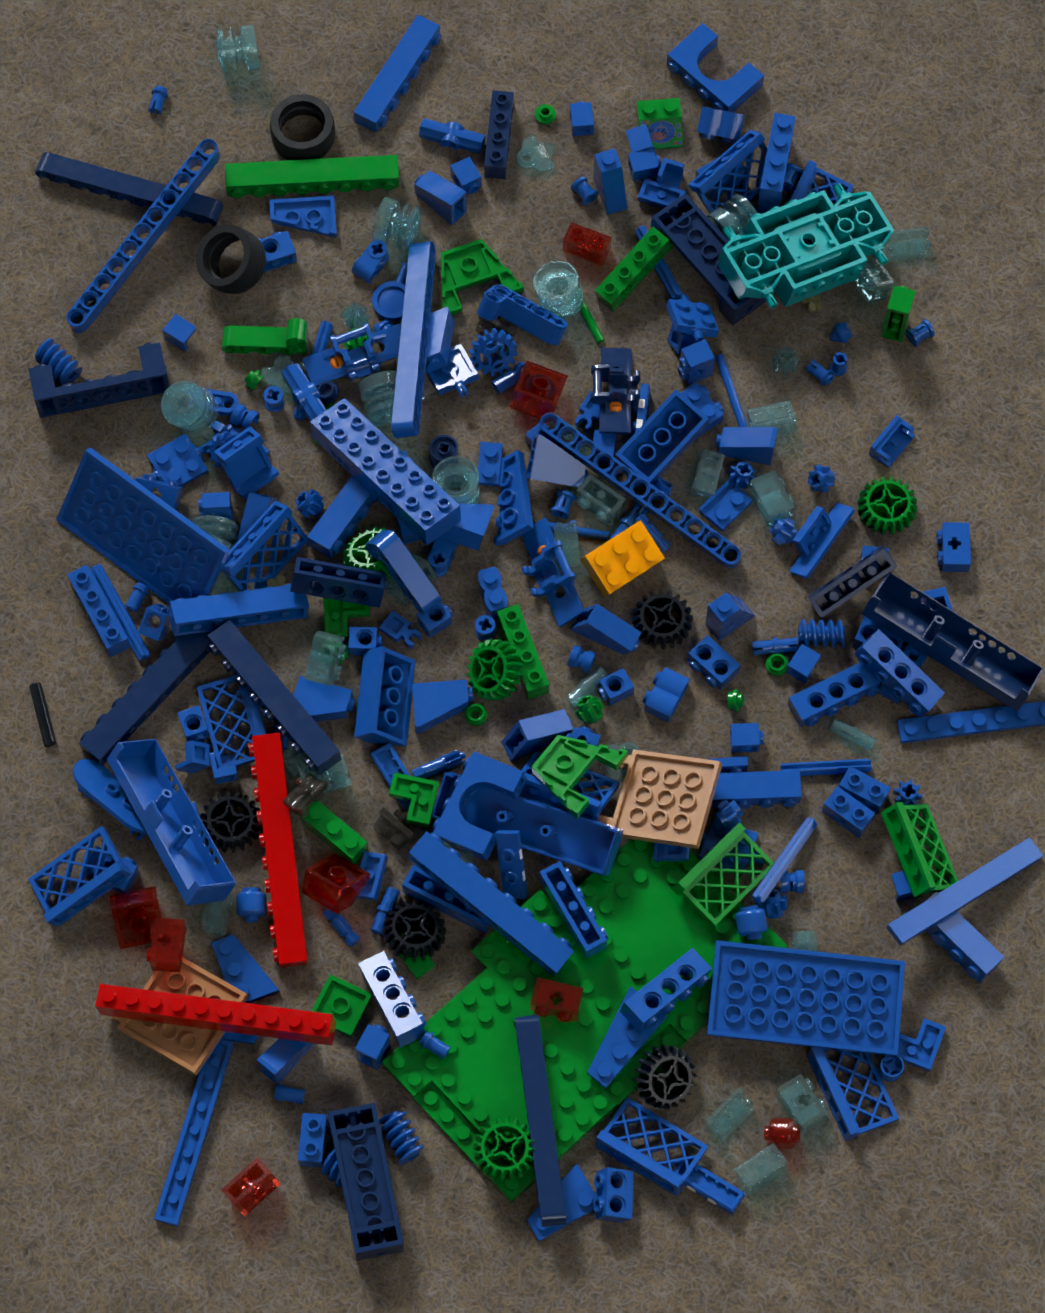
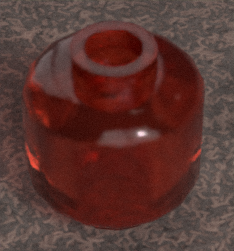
M772 1118L769 1126L764 1128V1139L768 1140L770 1146L774 1149H793L796 1143L800 1142V1125L796 1124L792 1118Z

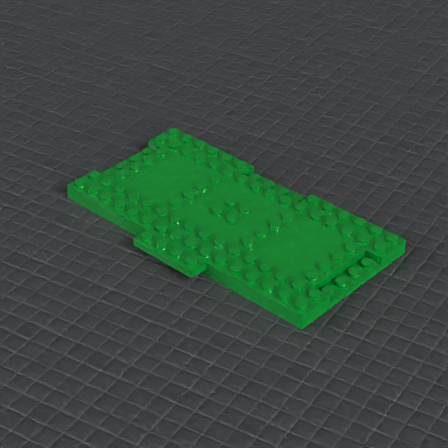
M631 839L617 851L610 875L603 876L594 872L578 886L585 897V904L594 911L597 918L595 921L598 926H602L608 935L606 949L585 959L552 901L539 890L521 908L529 909L535 915V920L540 924L542 922L552 928V933L560 939L562 937L571 944V949L574 952L560 970L552 976L498 931L494 930L471 951V954L486 969L426 1022L427 1025L424 1026L425 1033L429 1032L431 1034L433 1032L434 1037L451 1047L446 1057L442 1060L427 1048L423 1049L422 1045L419 1044L420 1038L401 1048L399 1046L382 1061V1066L475 1166L480 1159L473 1158V1154L478 1151L472 1149V1145L479 1143L474 1137L476 1134L483 1136L480 1132L481 1126L487 1130L489 1129L487 1121L490 1120L493 1125H496V1117H500L501 1123H505L506 1116H509L511 1124L517 1118L519 1119L518 1127L526 1123L527 1129L525 1133L529 1131L514 1017L539 1015L559 1161L636 1090L634 1087L638 1083L633 1078L638 1076L639 1073L634 1068L641 1067L642 1064H640L638 1059L645 1060V1052L652 1053V1047L660 1048L661 1045H667L668 1047L673 1045L677 1049H681L708 1024L716 940L788 948L769 926L766 932L761 933L762 938L747 940V936H740L737 931L735 915L740 912L739 908L746 907L741 901L713 927L681 894L677 895L672 890L700 861L690 851V848L689 861L655 862L653 859L654 842ZM709 872L707 874V884H719L718 878L712 872ZM693 887L689 891L695 899L703 900V888ZM707 888L708 900H719V889ZM723 889L724 901H734L735 895L729 889ZM708 904V912L715 919L720 915L719 905ZM693 948L712 968L708 975V982L701 988L696 986L692 989L693 993L685 1001L679 1000L674 1004L675 1008L666 1015L667 1019L605 1090L588 1076L587 1072L630 986L638 992ZM680 975L683 980L689 981L686 976ZM663 989L666 994H672L670 990ZM499 1132L508 1139L518 1137L511 1132ZM493 1136L486 1143V1156L496 1147ZM500 1142L501 1151H505L510 1156L509 1147L506 1148ZM524 1143L520 1144L519 1148L514 1151L517 1162L522 1159L525 1153ZM504 1160L492 1161L497 1166H511ZM530 1163L527 1164L531 1170L526 1172L521 1169L523 1177L519 1178L515 1173L514 1181L512 1182L509 1180V1175L505 1176L504 1182H500V1175L498 1174L495 1180H492V1171L485 1175L511 1204L536 1182L534 1165ZM485 1166L478 1169L482 1172Z

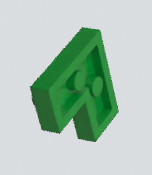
M323 598L326 641H328V637L349 639L347 618L370 617V610L367 605Z
M394 772L389 797L411 801L406 823L429 828L439 782Z

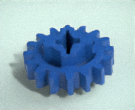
M495 328L492 329V333L484 330V336L477 334L478 341H472L471 344L474 349L469 350L472 356L470 360L472 364H475L476 370H481L483 375H486L489 371L492 377H494L497 371L502 375V369L504 368L510 370L509 363L515 364L516 361L513 356L518 355L515 349L517 345L515 341H512L511 335H506L504 330L498 333ZM504 343L507 346V352L504 351ZM480 353L483 354V362L480 359Z

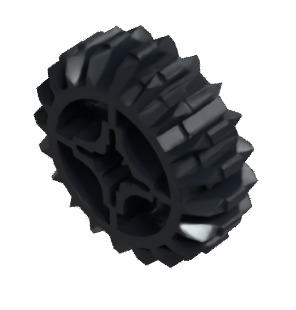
M661 589L659 590V595L651 591L650 598L644 595L642 596L643 602L637 601V608H634L632 613L634 615L632 623L635 624L633 627L641 632L638 639L645 638V645L652 641L654 649L658 643L661 644V648L664 650L666 643H669V646L673 649L675 641L681 644L683 641L682 637H688V631L692 630L690 622L693 621V616L690 615L691 608L686 607V599L680 601L679 594L672 597L671 590L665 595ZM657 605H666L663 608L655 607ZM674 609L681 618L680 625L671 616ZM645 614L654 622L652 629L644 621ZM666 616V620L663 619L662 621H660V622L658 623V620H659V619H662L663 617ZM662 630L670 631L669 633H659Z
M230 791L226 792L227 797L224 798L218 793L217 801L210 798L211 806L204 805L203 808L206 813L200 814V818L203 820L202 823L217 849L222 845V852L226 853L228 847H231L232 853H235V847L240 846L241 851H244V843L246 842L249 846H252L251 838L258 839L259 836L256 831L262 830V826L258 825L257 811H260V808L255 807L256 803L254 800L248 802V795L240 798L238 791L234 797H231ZM233 806L242 808L248 815L244 816V814L235 813ZM226 807L225 813L222 816H217L216 819H214L215 815L221 809ZM230 813L234 820L232 830L230 829V825L228 824V819H230ZM246 824H249L242 834L236 836L239 828L246 827ZM213 828L226 830L229 837L219 835Z
M415 899L412 901V905H409L406 901L403 902L402 907L396 905L394 911L390 910L388 918L384 920L385 927H383L382 931L383 935H385L384 942L389 943V951L395 950L396 957L403 954L404 961L408 957H412L413 962H415L417 957L420 956L424 962L427 955L432 958L435 951L439 952L441 944L445 942L446 927H443L445 924L444 919H439L440 911L433 913V905L426 908L424 901L421 905H417ZM426 922L431 927L433 936L428 933V930L424 927ZM396 926L401 929V932L405 933L404 939H401L398 935Z
M661 1045L660 1048L652 1047V1053L645 1052V1060L638 1059L640 1064H642L641 1067L634 1068L639 1073L638 1076L633 1078L638 1083L634 1088L640 1092L638 1096L645 1100V1103L649 1106L669 1110L670 1106L678 1107V1101L686 1102L684 1097L686 1094L692 1095L691 1091H689L690 1086H696L692 1082V1079L697 1077L696 1073L692 1072L696 1066L691 1063L692 1058L684 1050L677 1049L676 1046L670 1045L668 1047L667 1045ZM659 1076H670L671 1078H660Z

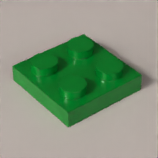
M330 974L311 1011L333 1014L336 1021L335 1030L352 1038L373 995Z

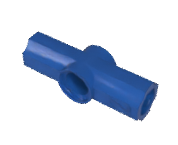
M424 118L419 131L420 138L438 142L444 148L446 146L454 148L453 150L460 148L481 154L486 140V135L466 130L456 122L444 124Z
M293 363L287 366L281 372V375L291 390L296 406L304 411L309 421H312L326 411L320 400L318 389L313 382L308 381L299 364Z

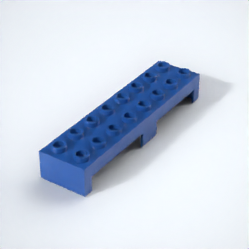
M345 398L310 421L312 438L426 546L461 521L460 505Z
M157 740L118 742L107 758V761L186 905L224 901L235 887L236 882ZM165 766L168 767V774L165 773ZM170 776L173 777V782H172V783H171V781H170ZM175 784L178 785V792L175 791ZM196 820L198 821V824H199L198 828L195 827V821H196ZM201 830L203 831V837L200 835ZM206 838L209 841L208 847L205 845ZM211 848L213 849V855L210 853ZM216 856L219 859L218 865L215 863Z
M445 772L431 817L441 818L444 812L443 805L447 798H451L454 791V783L461 775ZM483 789L472 794L466 801L463 810L464 819L469 824L493 833L494 836L498 830L520 831L522 848L603 876L611 874L624 832L623 829L581 815L577 819L569 811L522 795L515 799L492 789Z

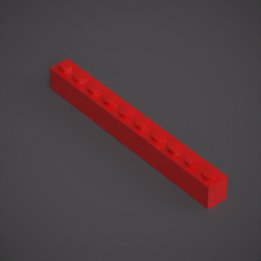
M280 732L252 736L253 743H249L250 757H255V766H251L253 780L257 779L258 788H254L255 802H260L261 811H257L258 825H263V833L259 834L261 848L265 847L266 856H262L263 870H268L269 879H265L266 893H271L272 901L267 902L269 916L274 918V925H270L271 939H276L277 948H273L274 962H279L280 968L308 964L281 735Z
M107 984L99 985L95 1004L99 1013L106 1016L331 1046L336 1028L333 1014Z

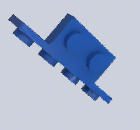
M837 503L829 515H827L824 508L816 506L793 539L801 554L791 567V574L805 579L810 577L854 514L855 510L853 507Z

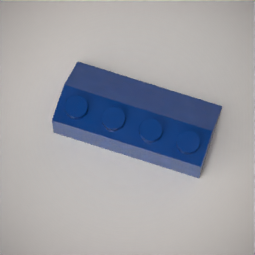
M675 390L615 455L625 466L652 484L667 471L707 428L709 418L678 390Z
M383 646L364 651L355 738L373 744L386 745L390 742L391 745L407 746L415 660Z

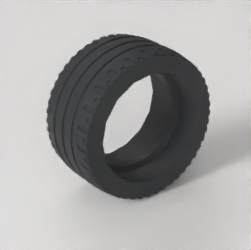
M307 94L290 96L282 100L272 113L270 121L271 139L278 153L287 160L320 159L329 152L334 143L335 123L332 112L325 102L315 96ZM308 115L320 120L324 129L318 137L311 141L296 142L291 141L282 134V127L295 116Z
M220 225L209 231L202 239L196 254V267L200 277L211 287L224 293L241 294L253 288L262 277L266 265V252L261 241L247 230L234 225ZM241 241L244 252L242 263L236 272L222 279L218 266L220 257L225 248L230 244Z

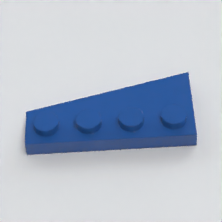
M519 450L501 459L499 486L502 488L497 500L500 513L499 517H496L495 524L498 527V536H494V544L497 546L504 545L534 528L524 453Z
M631 986L587 1072V1075L605 1090L667 1019V1016L661 1014L657 1018L658 1022L650 1029L645 1027L642 1031L638 1032L620 1012L624 1002L637 992ZM649 1002L646 1003L648 1007L655 1008L653 1004Z

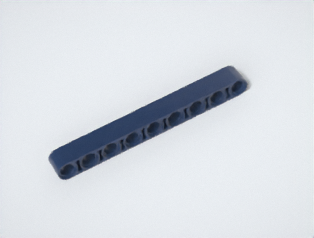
M49 152L42 154L35 171L39 178H49V181L60 184L62 182L70 184V187L81 190L85 188L90 190L89 192L99 195H110V198L121 201L123 199L131 201V204L142 207L144 205L150 207L167 186ZM194 193L176 216L182 218L189 217L192 218V221L203 224L207 222L212 224V226H216L224 205L217 199ZM168 200L166 205H172L175 200Z
M539 1015L514 1017L529 1131H531L530 1139L535 1140L531 1145L532 1148L536 1149L532 1151V1157L534 1160L533 1165L542 1227L566 1224V1215Z

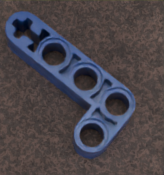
M494 285L484 293L477 310V314L486 320H495L500 316L550 345L560 344L568 326L564 319L503 285Z
M382 530L365 544L367 551L374 559L382 560L418 612L424 615L441 601L440 595L395 532L392 530Z

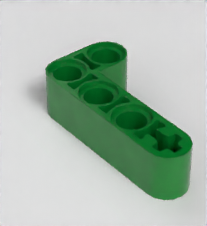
M289 319L287 328L226 326L223 328L221 350L225 353L250 354V352H258V354L272 355V353H280V355H294V353L302 354V356L307 354L308 325L304 319Z

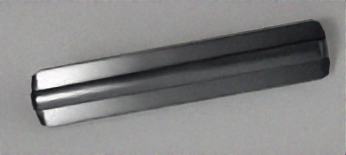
M33 683L29 688L43 744L45 747H51L56 745V739L41 683Z

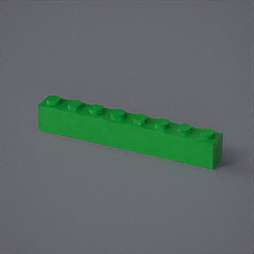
M398 155L225 164L227 196L241 198L244 195L263 197L265 194L284 196L287 193L295 192L299 195H305L308 192L315 191L326 194L334 190H339L343 193L350 192L353 189H361L366 192L372 191L373 188L393 190L395 187H399Z

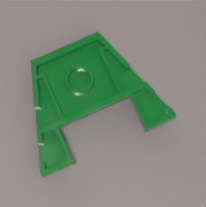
M482 239L441 252L443 308L448 306L451 315L463 312L456 292L496 278L500 285L516 293L524 291L523 284L516 280L513 273L499 261L498 256Z
M557 735L532 765V773L578 819L588 807L589 799L572 790L595 760L617 771L628 757V751L621 748L619 751L609 749V746L602 744L594 746L586 744L584 740Z

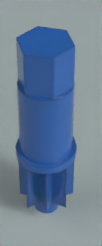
M457 749L411 771L414 777L425 779L462 764V759L466 758L464 752L459 753Z

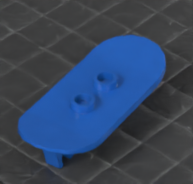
M79 760L73 767V776L78 785V791H83L87 794L85 795L86 798L90 797L125 827L129 828L131 835L136 831L139 832L138 841L143 839L147 832L118 779L103 765L94 760Z

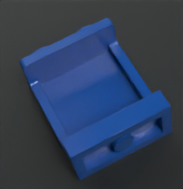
M248 427L214 451L233 490L243 499H246L249 493H255L279 476L278 470L272 466L261 444L264 442L261 435L251 427Z

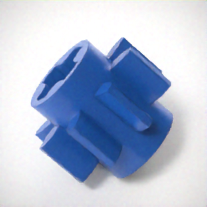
M737 461L736 467L730 466L728 481H732L735 488L747 489L748 484H754L756 469H752L749 462Z
M815 465V471L808 472V483L813 487V491L828 492L830 486H835L836 475L830 470V466Z
M313 489L309 493L303 491L296 500L297 510L306 518H309L311 514L317 516L324 507L323 497Z
M788 517L782 520L777 518L769 530L772 534L771 536H773L771 540L779 546L784 543L790 544L797 534V530L794 529L795 522Z
M912 779L907 783L900 781V789L894 788L893 791L894 795H898L895 803L903 802L904 805H917L916 800L922 799V794L917 793L921 786H915L912 783ZM906 791H910V797L905 796Z
M725 799L717 805L720 810L715 814L725 828L730 824L734 828L739 822L742 823L740 817L744 813L735 800L728 803Z
M772 890L763 904L759 903V908L765 910L768 918H779L784 915V911L788 910L786 895L781 896L778 890Z

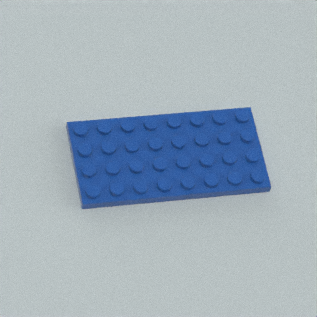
M92 448L85 450L56 521L137 581L148 586L152 592L168 604L170 601L178 598L189 599L201 595L210 596L230 549Z
M716 940L707 1036L898 1056L905 961Z

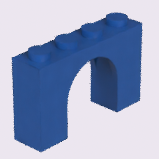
M702 23L667 54V67L673 74H679L688 87H694L703 100L708 99L713 104L714 109L734 112L763 86L764 75L748 62L733 77L727 80L716 81L705 77L700 72L698 64L717 46L718 35Z
M774 113L760 186L758 213H766L775 206L780 207L796 116Z
M473 751L471 757H468L464 763V771L461 777H458L454 783V791L451 798H447L443 805L444 812L441 818H438L433 825V833L442 839V843L487 861L496 843V838L493 833L471 825L464 819L463 810L465 803L472 794L483 789L496 790L518 799L527 778L523 771Z

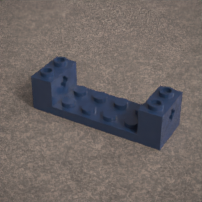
M686 193L652 216L651 228H656L670 240V244L679 251L719 296V311L732 326L766 302L763 298L744 297L738 299L718 266L720 253L728 243V240Z
M150 342L138 347L143 371L132 370L123 375H108L98 380L87 379L82 383L63 384L58 388L56 387L51 365L40 364L28 369L39 417L44 418L171 392L161 344Z
M370 1103L328 1112V1124L346 1204L355 1261L403 1252L404 1243L376 1104Z

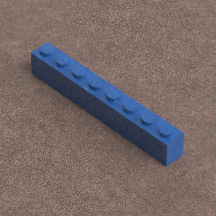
M426 831L406 857L539 966L554 976L574 952L571 949V944L562 937L560 939L552 933L553 930L550 926L543 922L540 924L535 920V915L529 909L519 907L515 903V898L509 893L505 892L503 894L498 890V885L492 879L482 877L476 866L472 863L466 864L461 860V855L455 849L445 847L438 835L435 833L429 834Z

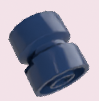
M449 435L435 437L429 447L431 466L441 473L451 472L456 468L459 461L457 441Z

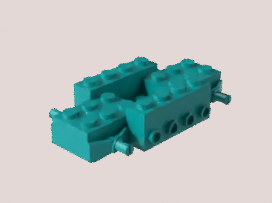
M841 183L833 187V190L839 197L835 205L832 204L824 190L818 193L812 192L800 200L793 199L787 205L775 206L766 213L753 215L750 217L742 236L736 235L730 225L726 226L723 232L729 241L720 253L718 266L738 299L744 297L763 298L770 309L778 306L777 301L772 295L775 290L783 305L787 307L858 279L868 261L865 255L876 256L881 266L887 264L889 260L884 254L883 249L892 236L894 229L871 192L846 193ZM807 238L811 240L813 244L807 245L806 243H804L803 239Z

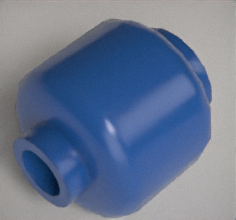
M243 888L242 892L237 894L236 914L244 918V922L255 923L258 922V918L266 915L267 896L261 892L260 888Z
M758 905L739 908L740 912L735 915L738 934L740 936H747V940L762 938L761 933L768 930L765 910L758 908Z

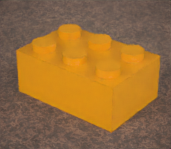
M640 520L580 560L605 597L665 559V557Z

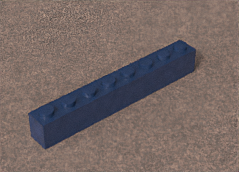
M230 620L207 635L209 640L208 648L214 656L219 655L226 671H232L235 674L237 684L242 689L246 688L250 692L248 695L255 705L260 704L263 708L264 716L269 722L272 720L277 725L276 729L283 738L287 737L291 741V748L297 755L301 753L305 758L303 761L310 771L315 770L320 776L342 760L340 750Z
M213 631L176 636L170 648L164 649L159 654L158 660L144 670L143 676L138 681L130 684L127 693L122 698L119 697L114 701L112 709L107 714H103L98 718L96 726L91 731L88 730L82 735L81 742L79 743L81 750L94 761L104 765L118 742H126L208 655L210 650L208 648L209 640L207 635Z

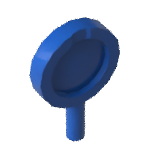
M408 263L402 264L396 282H385L378 286L373 293V309L384 320L397 321L402 319L405 294L404 283Z

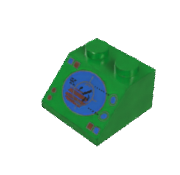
M680 98L637 101V125H647L654 148L683 147Z

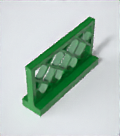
M896 802L881 812L914 897H921L926 893H935L936 891L941 892L958 882L928 804L904 805L903 802ZM919 811H922L925 821L918 816ZM915 823L922 827V832L915 827ZM927 833L932 836L933 842L926 836ZM924 844L931 849L930 853L923 848ZM935 854L940 857L942 863L935 858ZM932 865H934L939 870L938 874L933 869H931ZM944 875L948 877L950 884L943 879Z
M740 822L672 888L677 895L681 894L713 927L766 876L774 864L744 832L746 828ZM741 840L749 847V854H738L737 844ZM724 857L733 858L734 869H723L722 859ZM738 858L749 859L750 870H739ZM754 859H761L768 867L764 871L754 870ZM709 872L718 873L719 884H707V874ZM723 873L734 874V885H723ZM739 874L750 875L749 886L739 885ZM693 887L703 888V900L695 899L689 891ZM707 888L719 889V900H708ZM723 889L735 890V900L724 901ZM708 904L719 905L720 915L716 919L708 912Z

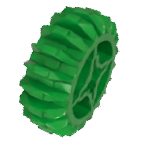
M882 476L879 482L873 479L871 485L867 483L864 487L865 490L860 491L859 496L861 498L857 500L859 505L857 511L859 514H862L860 517L861 521H867V528L874 525V533L878 531V528L882 529L883 535L886 534L888 529H890L892 535L895 534L896 529L901 533L904 530V526L908 528L911 524L910 521L915 520L916 515L914 513H917L918 510L916 506L918 500L916 497H913L914 490H908V483L901 485V478L894 482L892 476L889 477L888 481ZM881 492V498L870 503V499ZM900 508H906L903 514L896 518L893 517L895 511L900 510Z
M374 527L372 531H369L366 528L365 533L361 534L358 532L357 538L351 537V543L346 544V550L343 551L345 566L384 572L386 577L389 578L390 572L382 560L374 559L365 547L368 541L386 529L383 527L378 530Z
M500 639L485 640V643H478V648L472 649L474 656L468 657L471 661L470 664L466 665L469 669V673L466 676L470 678L468 684L473 686L472 691L477 693L478 697L489 701H500L504 697H511V692L517 691L515 684L521 683L518 679L519 676L523 675L520 671V667L523 664L518 662L521 655L516 654L517 649L511 646L509 642ZM498 653L496 657L491 658L493 654ZM498 682L496 686L491 687L492 683Z
M506 1116L505 1123H501L500 1117H496V1125H493L489 1120L487 1121L488 1130L483 1126L480 1127V1132L483 1136L476 1134L474 1137L479 1142L472 1145V1149L478 1151L473 1154V1158L480 1159L476 1166L478 1168L485 1166L482 1171L484 1175L492 1171V1180H495L498 1174L500 1175V1182H504L505 1176L509 1175V1180L512 1182L514 1181L515 1173L519 1178L523 1177L521 1169L526 1172L531 1170L527 1163L534 1164L533 1157L530 1156L532 1151L536 1150L531 1145L535 1141L530 1139L532 1131L525 1133L527 1129L526 1123L518 1127L519 1119L517 1118L513 1124L510 1123L509 1116ZM499 1132H511L518 1137L508 1139ZM493 1136L496 1147L486 1156V1143ZM500 1142L506 1148L509 1147L510 1156L505 1151H501ZM524 1143L525 1153L522 1159L517 1162L514 1151L519 1148L520 1144ZM504 1160L511 1166H497L492 1161Z

